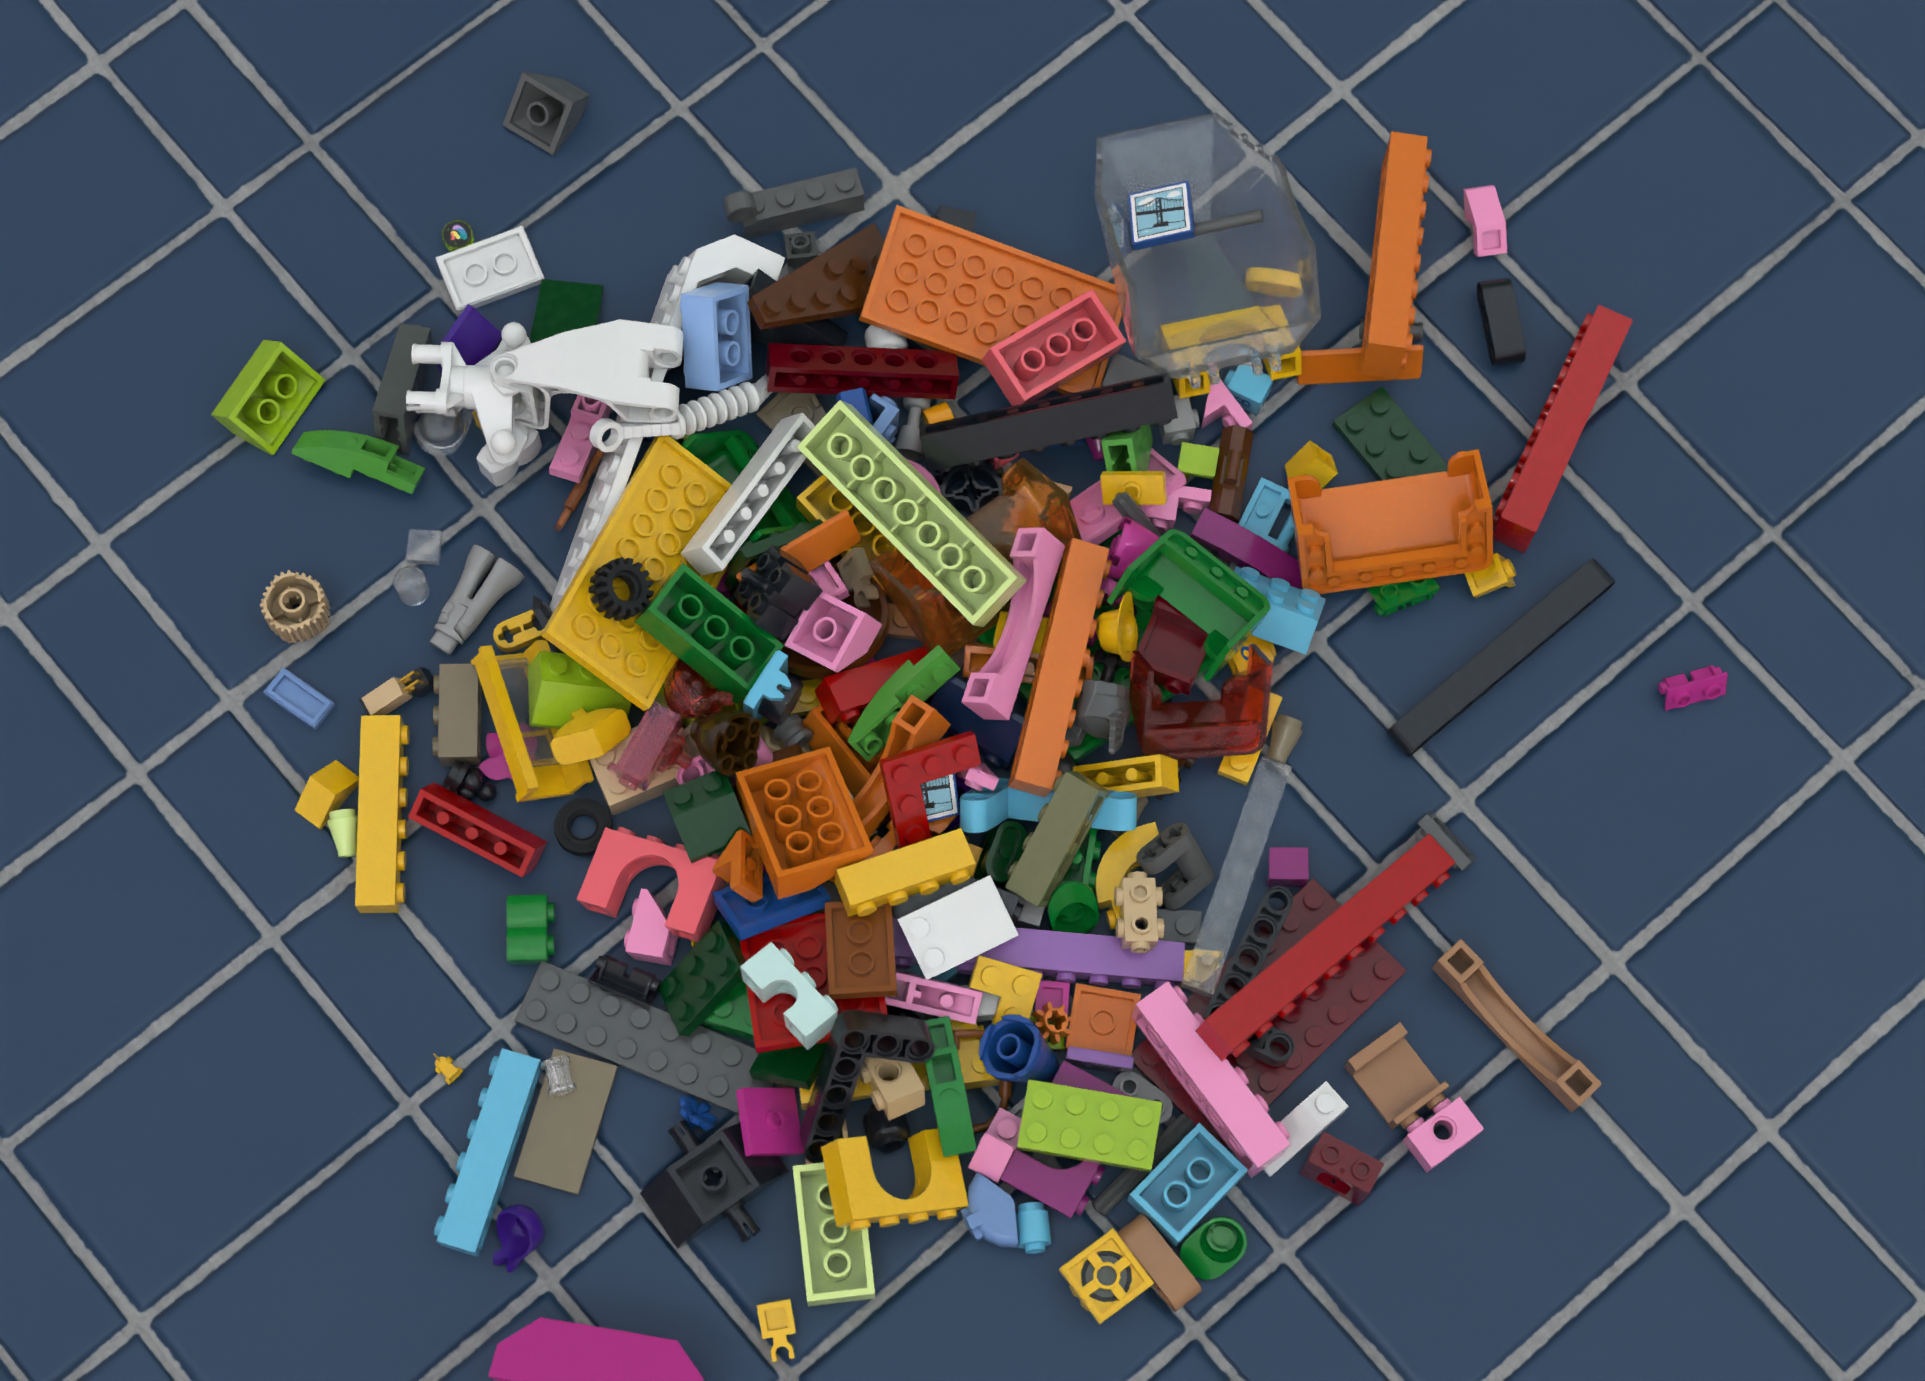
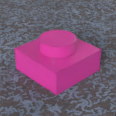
M1041 980L1035 998L1034 1011L1037 1009L1043 1011V1005L1051 1002L1053 1008L1065 1005L1064 1011L1068 1016L1070 983Z

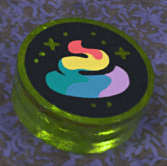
M453 220L447 223L442 230L443 243L450 251L473 244L474 235L472 228L465 221Z

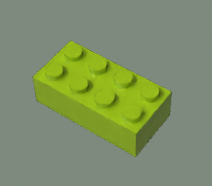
M1028 1079L1017 1149L1151 1172L1163 1102Z

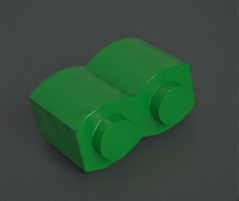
M547 894L507 895V961L509 965L549 963V955H555V935H549V923L555 922V903H549Z

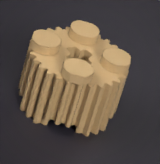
M287 570V574L280 572V576L274 575L275 579L273 582H270L271 586H266L267 592L262 594L264 599H261L260 607L266 622L275 635H279L283 641L288 643H296L297 640H300L302 643L304 639L309 641L311 636L315 638L317 632L321 634L325 631L330 623L328 616L331 614L329 611L331 608L321 584L316 579L313 580L310 575L307 577L305 573L299 575L298 572L291 573L290 570ZM299 603L300 606L296 609H293V605Z

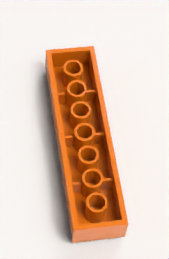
M1391 131L1381 168L1359 375L1396 380L1399 369H1405L1407 356L1411 351L1413 334H1410V327L1413 326L1416 307L1412 306L1413 299H1416L1418 280H1415L1421 262V254L1418 253V249L1422 244L1424 227H1421V220H1424L1427 204L1423 200L1429 184V175H1426V172L1430 166L1432 150L1427 149L1428 136Z

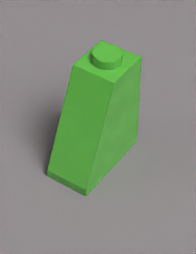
M1150 424L1140 426L1141 428L1134 432L1124 433L1122 430L1111 432L1107 437L1102 438L1101 444L1107 471H1148L1153 443Z

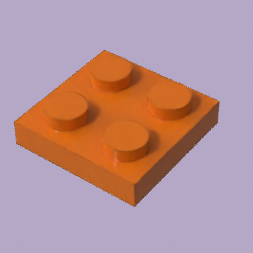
M1076 983L1070 1016L1073 1017V1020L1069 1022L1068 1028L1071 1034L1067 1036L1065 1050L1072 1046L1132 1056L1136 1023L1131 1016L1135 1004L1141 999V994Z

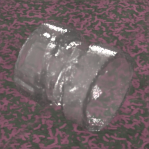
M410 565L404 566L396 572L393 582L401 601L411 606L420 605L425 602L430 590L422 570Z

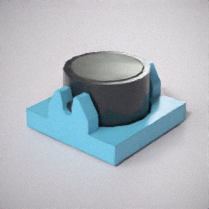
M779 650L775 651L744 699L743 712H747L759 720L763 716L779 726L787 720L804 688V683L788 675V655Z

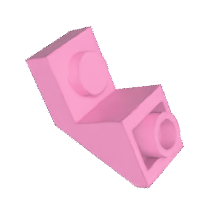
M1488 185L1463 189L1465 219L1473 224L1474 255L1482 257L1507 253L1506 221L1495 186Z
M1181 486L1167 496L1168 501L1166 505H1154L1144 513L1160 533H1165L1168 530L1174 529L1177 508L1183 509L1184 512L1189 514H1200L1204 507L1208 509L1212 490Z

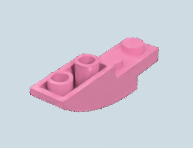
M577 395L571 409V419L549 467L550 475L580 483L587 465H589L597 450L590 442L591 428L596 421L602 418H609L612 409L609 405L592 398Z

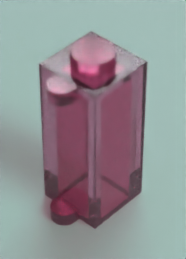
M653 701L651 707L646 710L618 763L610 762L607 767L610 772L616 774L621 785L633 791L639 788L646 792L683 726L681 715Z

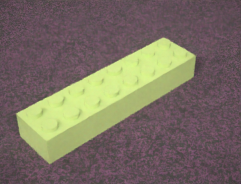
M839 400L797 446L833 485L972 625L984 627L1028 581L851 404Z

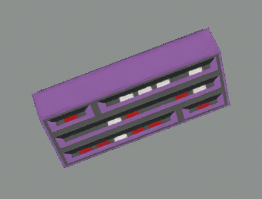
M1072 1046L1068 1047L1065 1059L1066 1062L1076 1067L1114 1073H1131L1134 1060L1129 1055Z

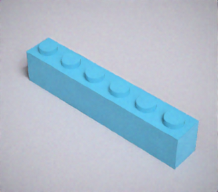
M503 1048L499 1057H493L489 1068V1075L492 1076L489 1088L484 1087L478 1101V1107H482L478 1120L473 1119L468 1129L467 1138L471 1139L467 1152L462 1151L457 1162L456 1170L460 1171L456 1184H450L446 1194L445 1203L449 1205L445 1217L440 1215L435 1226L434 1235L438 1236L436 1241L440 1246L476 1257L480 1256L543 1068L540 1059Z

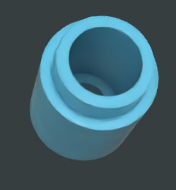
M1028 1202L1018 1205V1213H1016L1018 1247L1025 1249L1027 1254L1045 1252V1247L1051 1245L1049 1215L1048 1211L1044 1209V1203Z

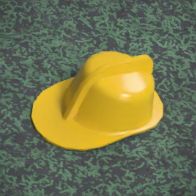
M1127 591L1122 598L1119 609L1103 612L1097 617L1095 631L1100 646L1104 651L1120 655L1123 661L1130 662L1132 656H1135L1137 649L1138 628L1134 616L1132 593Z

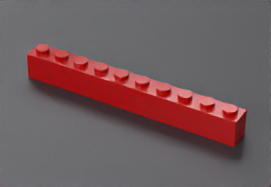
M1428 834L1208 1016L1195 1032L1221 1061L1231 1054L1237 1058L1251 1045L1247 1040L1254 1034L1261 1038L1274 1026L1271 1020L1277 1015L1281 1019L1286 1017L1296 1007L1294 1001L1299 996L1306 1000L1319 988L1316 984L1318 980L1322 977L1326 981L1331 979L1341 970L1339 963L1346 958L1348 962H1351L1364 950L1361 946L1362 943L1366 940L1371 944L1375 942L1386 931L1383 926L1387 922L1395 925L1408 913L1404 909L1411 903L1416 907L1429 895L1426 890L1431 885L1437 889L1451 877L1447 871L1456 862Z

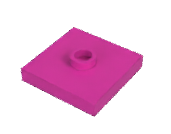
M741 1088L736 1090L745 1157L798 1156L804 1153L800 1139V1122L794 1088Z

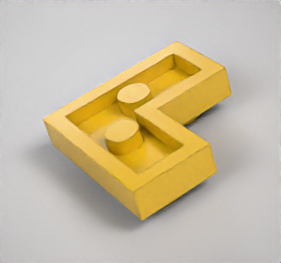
M978 955L968 987L999 996L991 1023L995 1025L1005 1015L1019 1014L1027 1019L1030 1018L1042 974Z

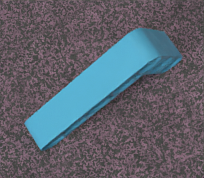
M999 778L994 791L983 787L982 791L971 789L960 796V828L968 833H981L992 829L1008 818L1040 822L1037 819L1038 814L1046 803H1050L1055 792L1052 790L1044 798L1008 787V778ZM1109 790L1090 828L1113 831H1131L1136 829L1137 795L1130 792Z

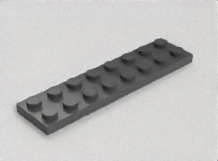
M547 962L540 963L514 1019L515 1023L738 1116L736 1090L741 1088H774L776 1084L752 1079L749 1070L759 1054L756 1053L755 1048L702 1026H699L689 1037L679 1035L668 1012L651 1005L648 1008L641 1004H635L615 993L603 991L600 987L588 983V979Z

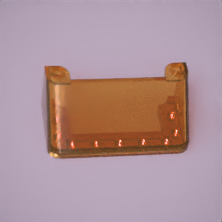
M1021 458L1004 471L1001 479L1004 493L966 518L1012 566L1013 559L1009 556L1019 528H1045L1065 547L1072 538L1082 540L1068 494L1024 458ZM893 550L885 551L869 562L875 577L928 653L939 644L951 656L996 625L1001 610L1009 612L1011 599L984 627L972 625L908 559L903 561L897 552ZM1061 558V561H1060V564H1059V567H1058V570H1057V573H1056V577H1055V580H1054V583H1053V584H1055V583L1057 582L1058 575H1059V571H1060V566H1061V562H1062V558Z

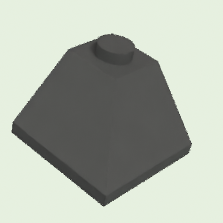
M524 71L521 74L503 126L546 152L555 155L580 122L590 94L564 79Z

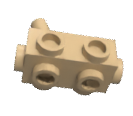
M1136 871L1128 873V878H1122L1120 885L1115 886L1114 904L1115 906H1120V918H1116L1115 923L1116 938H1121L1122 949H1131L1133 953H1147L1151 949H1155L1158 938L1164 937L1163 918H1157V906H1162L1163 901L1162 887H1156L1155 878H1147L1146 872ZM1143 920L1147 928L1140 930L1136 927L1135 923H1141Z

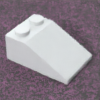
M991 875L898 919L926 980L1019 935Z

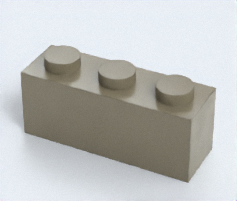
M471 663L439 664V675H434L433 682L434 693L439 694V706L433 707L434 725H438V737H433L432 742L433 756H438L442 766H452L455 760L461 764L465 761L470 766L480 765L482 686L476 667Z

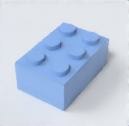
M715 282L681 293L680 311L682 313V331L684 334L683 373L685 376V388L719 391L753 378L750 308L747 304L749 301V285Z

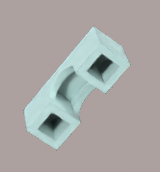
M770 942L740 966L742 980L763 1003L779 993L790 994L796 998L795 1004L783 1013L785 1026L808 1050L832 1031L837 1018L838 1007L828 995L822 996L815 989L817 987L816 983L807 972L803 971L800 973L793 966L795 962L784 948L778 950Z

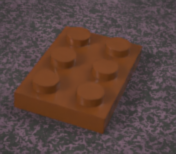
M842 901L825 902L829 997L832 1000L897 996L892 906L886 903L877 907L875 912L867 916L859 917L856 914L848 917Z

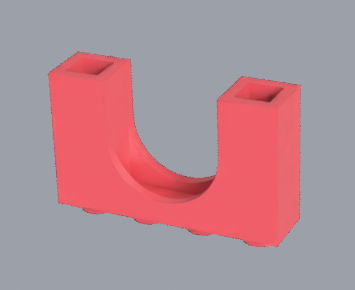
M618 827L617 831L605 828L576 900L587 910L616 918L628 886L637 874L652 866L671 867L676 870L678 876V891L664 926L674 936L699 942L709 931L717 911L712 893L726 888L727 882L712 872L714 865L720 857L716 854L691 863L682 844H676L675 847L665 845L663 840L651 835H647L646 839L637 837L635 832L623 827Z

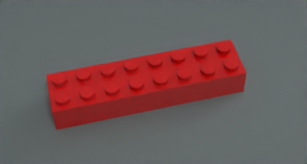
M1599 304L1593 315L1587 313L1493 515V540L1525 554L1541 523L1633 319Z

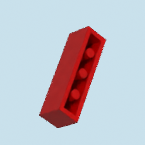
M935 645L924 646L824 677L814 692L830 725L841 721L843 724H849L859 719L883 684L908 659L916 665L935 648ZM936 691L928 698L934 697Z
M435 782L420 789L408 818L522 878L535 870L548 842Z

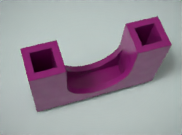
M1065 1060L1052 1081L1053 1084L1129 1096ZM1016 1149L1000 1180L1072 1219L1075 1213L1081 1216L1090 1199L1085 1196L1090 1183L1097 1186L1106 1168L1099 1163L1083 1161L1069 1169H1055Z

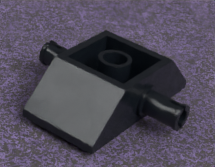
M686 1119L678 1122L684 1136L681 1135L675 1125L668 1130V1133L673 1137L684 1156L657 1176L640 1192L641 1196L677 1249L721 1219L726 1218L740 1236L743 1243L751 1238L744 1228L745 1225L753 1236L757 1235L761 1229L745 1209L746 1202L787 1175L789 1170L779 1156L745 1157L740 1122L720 1131L704 1143L698 1140ZM713 1174L715 1177L721 1175L720 1185L717 1187L713 1185L707 1186L709 1175Z

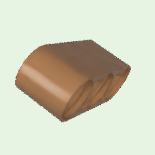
M1142 1213L1117 1232L1154 1282L1153 1287L1173 1311H1178L1202 1291L1194 1276Z

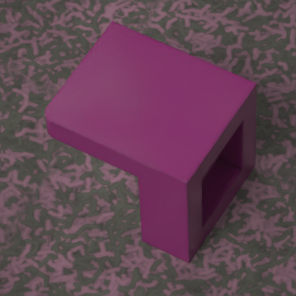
M1269 848V875L1266 879V886L1304 887L1309 880L1308 848Z

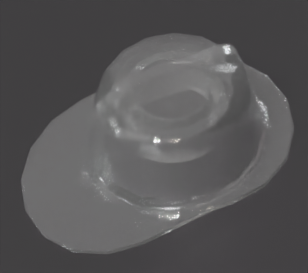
M462 408L458 412L457 417L436 413H421L416 427L418 444L425 452L432 456L443 457L454 453L465 440L473 420L472 412L475 409Z

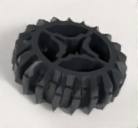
M992 460L988 461L986 465L967 466L962 464L954 466L952 470L941 473L942 476L936 475L934 478L939 485L942 496L956 510L965 511L968 517L964 518L980 534L981 531H984L990 537L993 534L992 527L996 529L1003 527L1001 517L1008 520L1010 512L1006 508L1012 509L1014 501L1007 497L1014 496V489L1008 487L1011 484L1010 478L1002 477L1004 472L1002 467L994 471L992 470L994 464ZM975 479L982 480L990 486H981ZM964 480V486L961 489L953 490V494H947L955 483ZM969 488H971V493L974 499H976L975 509H973L972 501L967 497L969 495ZM991 502H997L988 514L979 516L980 509L990 506Z

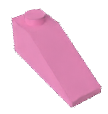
M896 969L897 996H886V1005L939 1017L949 1016L952 1020L976 1024L983 994L982 991L934 978L926 980L923 975Z

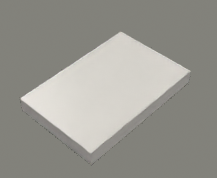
M523 226L436 257V262L458 315L462 313L467 304L478 308L540 285L542 279H544Z

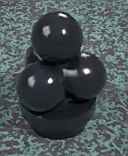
M455 760L443 781L444 784L450 786V791L454 793L457 791L458 795L469 801L476 796V793L479 799L485 802H489L496 797L495 786L492 783L483 782L484 774L479 768L473 767L468 769L470 764L465 761L461 764Z

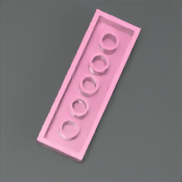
M1167 981L1135 1004L1131 1018L1233 1155L1248 1169V1175L1253 1178L1284 1155L1290 1146L1287 1140L1290 1138V1135L1281 1122L1277 1121L1274 1123L1267 1112L1270 1109L1265 1100L1259 1094L1254 1096L1247 1087L1249 1081L1244 1072L1238 1066L1233 1068L1227 1059L1221 1061L1195 1032L1204 1019L1197 1012L1194 1015L1186 1006L1188 999L1178 986L1173 988Z

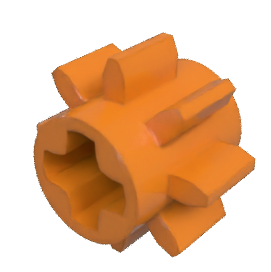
M1047 1002L1043 1005V1011L1037 1009L1032 1015L1036 1018L1035 1025L1044 1039H1050L1052 1045L1060 1042V1036L1067 1037L1071 1034L1067 1026L1073 1020V1017L1067 1016L1064 1011L1065 1005L1053 1008L1052 1003ZM1047 1020H1048L1049 1022H1054L1055 1025H1056V1027H1055L1054 1025H1052V1024L1049 1025L1048 1022H1047Z

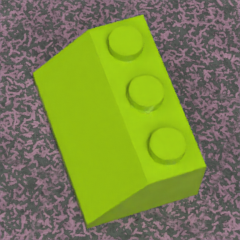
M263 340L216 406L211 416L236 436L264 452L274 455L319 391L325 379L282 342Z
M540 651L528 665L529 726L560 729L571 720V713L580 708L587 712L603 708L622 709L628 717L631 702L567 654Z

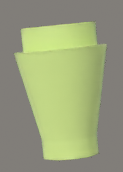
M355 809L329 812L330 820L327 823L338 851V857L356 856L358 816H356Z

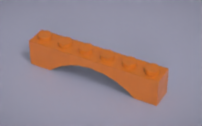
M911 694L892 721L890 734L880 759L939 741L951 724L933 707ZM879 762L867 783L853 799L868 838H870L889 811ZM834 876V877H832L831 879H829V881H831L832 883L835 884V882H834L835 876Z

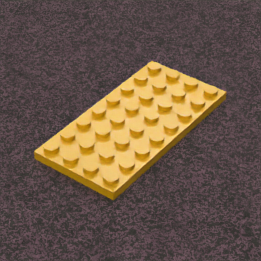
M655 436L543 629L541 636L643 711L649 709L678 657L635 623V620L641 613L621 621H614V617L607 619L604 617L606 611L599 613L596 610L600 606L598 601L594 604L591 602V598L595 596V593H589V587L594 585L590 582V579L596 575L594 572L598 568L612 560L623 557L624 560L627 558L633 559V564L641 563L643 565L640 568L641 572L645 570L649 572L650 575L645 578L646 581H653V586L648 588V590L654 591L653 596L669 575L682 563L716 589L729 564H727L723 571L701 576L680 553L732 484L670 436ZM615 578L613 580L615 594L621 600L627 601L630 598L628 585L621 578Z

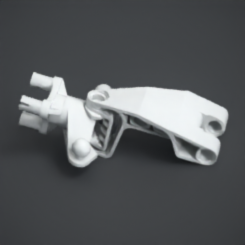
M618 319L562 332L530 343L525 328L520 323L511 322L503 327L501 332L502 341L497 350L475 365H466L454 342H441V345L412 344V364H441L442 377L440 388H437L436 392L408 390L406 404L409 405L406 408L407 411L412 410L416 411V413H436L451 417H457L458 412L462 408L475 409L491 458L500 466H510L519 459L528 443V437L515 426V423L540 430L547 429L551 397L556 394L571 393L604 402L627 422L670 423L675 421L678 417L680 388L670 383L651 381V378H648L649 368H675L681 364L684 334L682 330L674 326Z

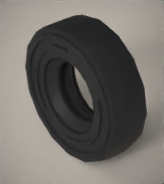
M576 798L567 802L558 811L554 821V834L559 845L568 853L576 856L594 855L604 829L609 828L613 830L612 819L608 810L600 802L590 798ZM589 816L595 821L596 829L591 837L580 839L572 834L571 824L577 817Z

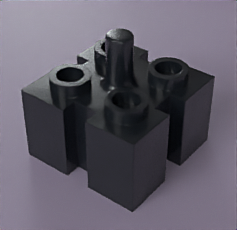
M772 544L758 558L756 563L758 570L756 572L748 567L743 569L741 572L742 580L739 582L733 595L740 605L747 609V615L756 626L784 641L799 622L796 618L802 609L807 611L823 590L812 577L808 576L809 572L798 559Z

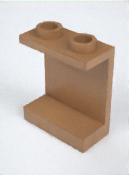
M1401 1022L1350 1058L1344 1065V1068L1392 1130L1399 1125L1403 1129L1407 1128L1420 1118L1416 1112L1425 1106L1431 1110L1446 1099L1442 1093L1449 1087L1446 1081L1440 1084L1407 1042L1405 1037L1408 1032Z

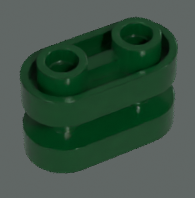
M1006 821L985 833L980 847L983 849L974 877L983 879L991 875L996 886L1009 880L1007 878L1008 871L1012 864L1021 858L1024 850L1022 845L1027 837V833L1020 823Z

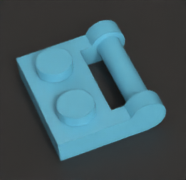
M1261 477L1238 525L1262 537L1288 554L1290 550L1288 545L1294 534L1292 512H1290L1277 540L1270 537L1269 534L1284 503L1290 505L1289 491Z

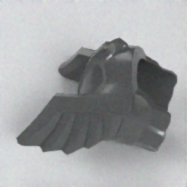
M1089 679L1083 681L1082 690L1074 708L1076 710L1075 720L1071 729L1067 728L1065 739L1069 740L1068 747L1080 746L1085 734L1088 733L1095 738L1109 739V753L1115 754L1122 747L1124 732L1131 714L1129 709L1130 689L1123 685Z

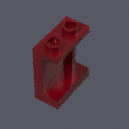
M1159 595L1154 603L1153 614L1137 652L1130 661L1129 674H1132L1134 678L1143 683L1154 682L1162 685L1170 693L1190 695L1207 654L1203 643L1209 634Z

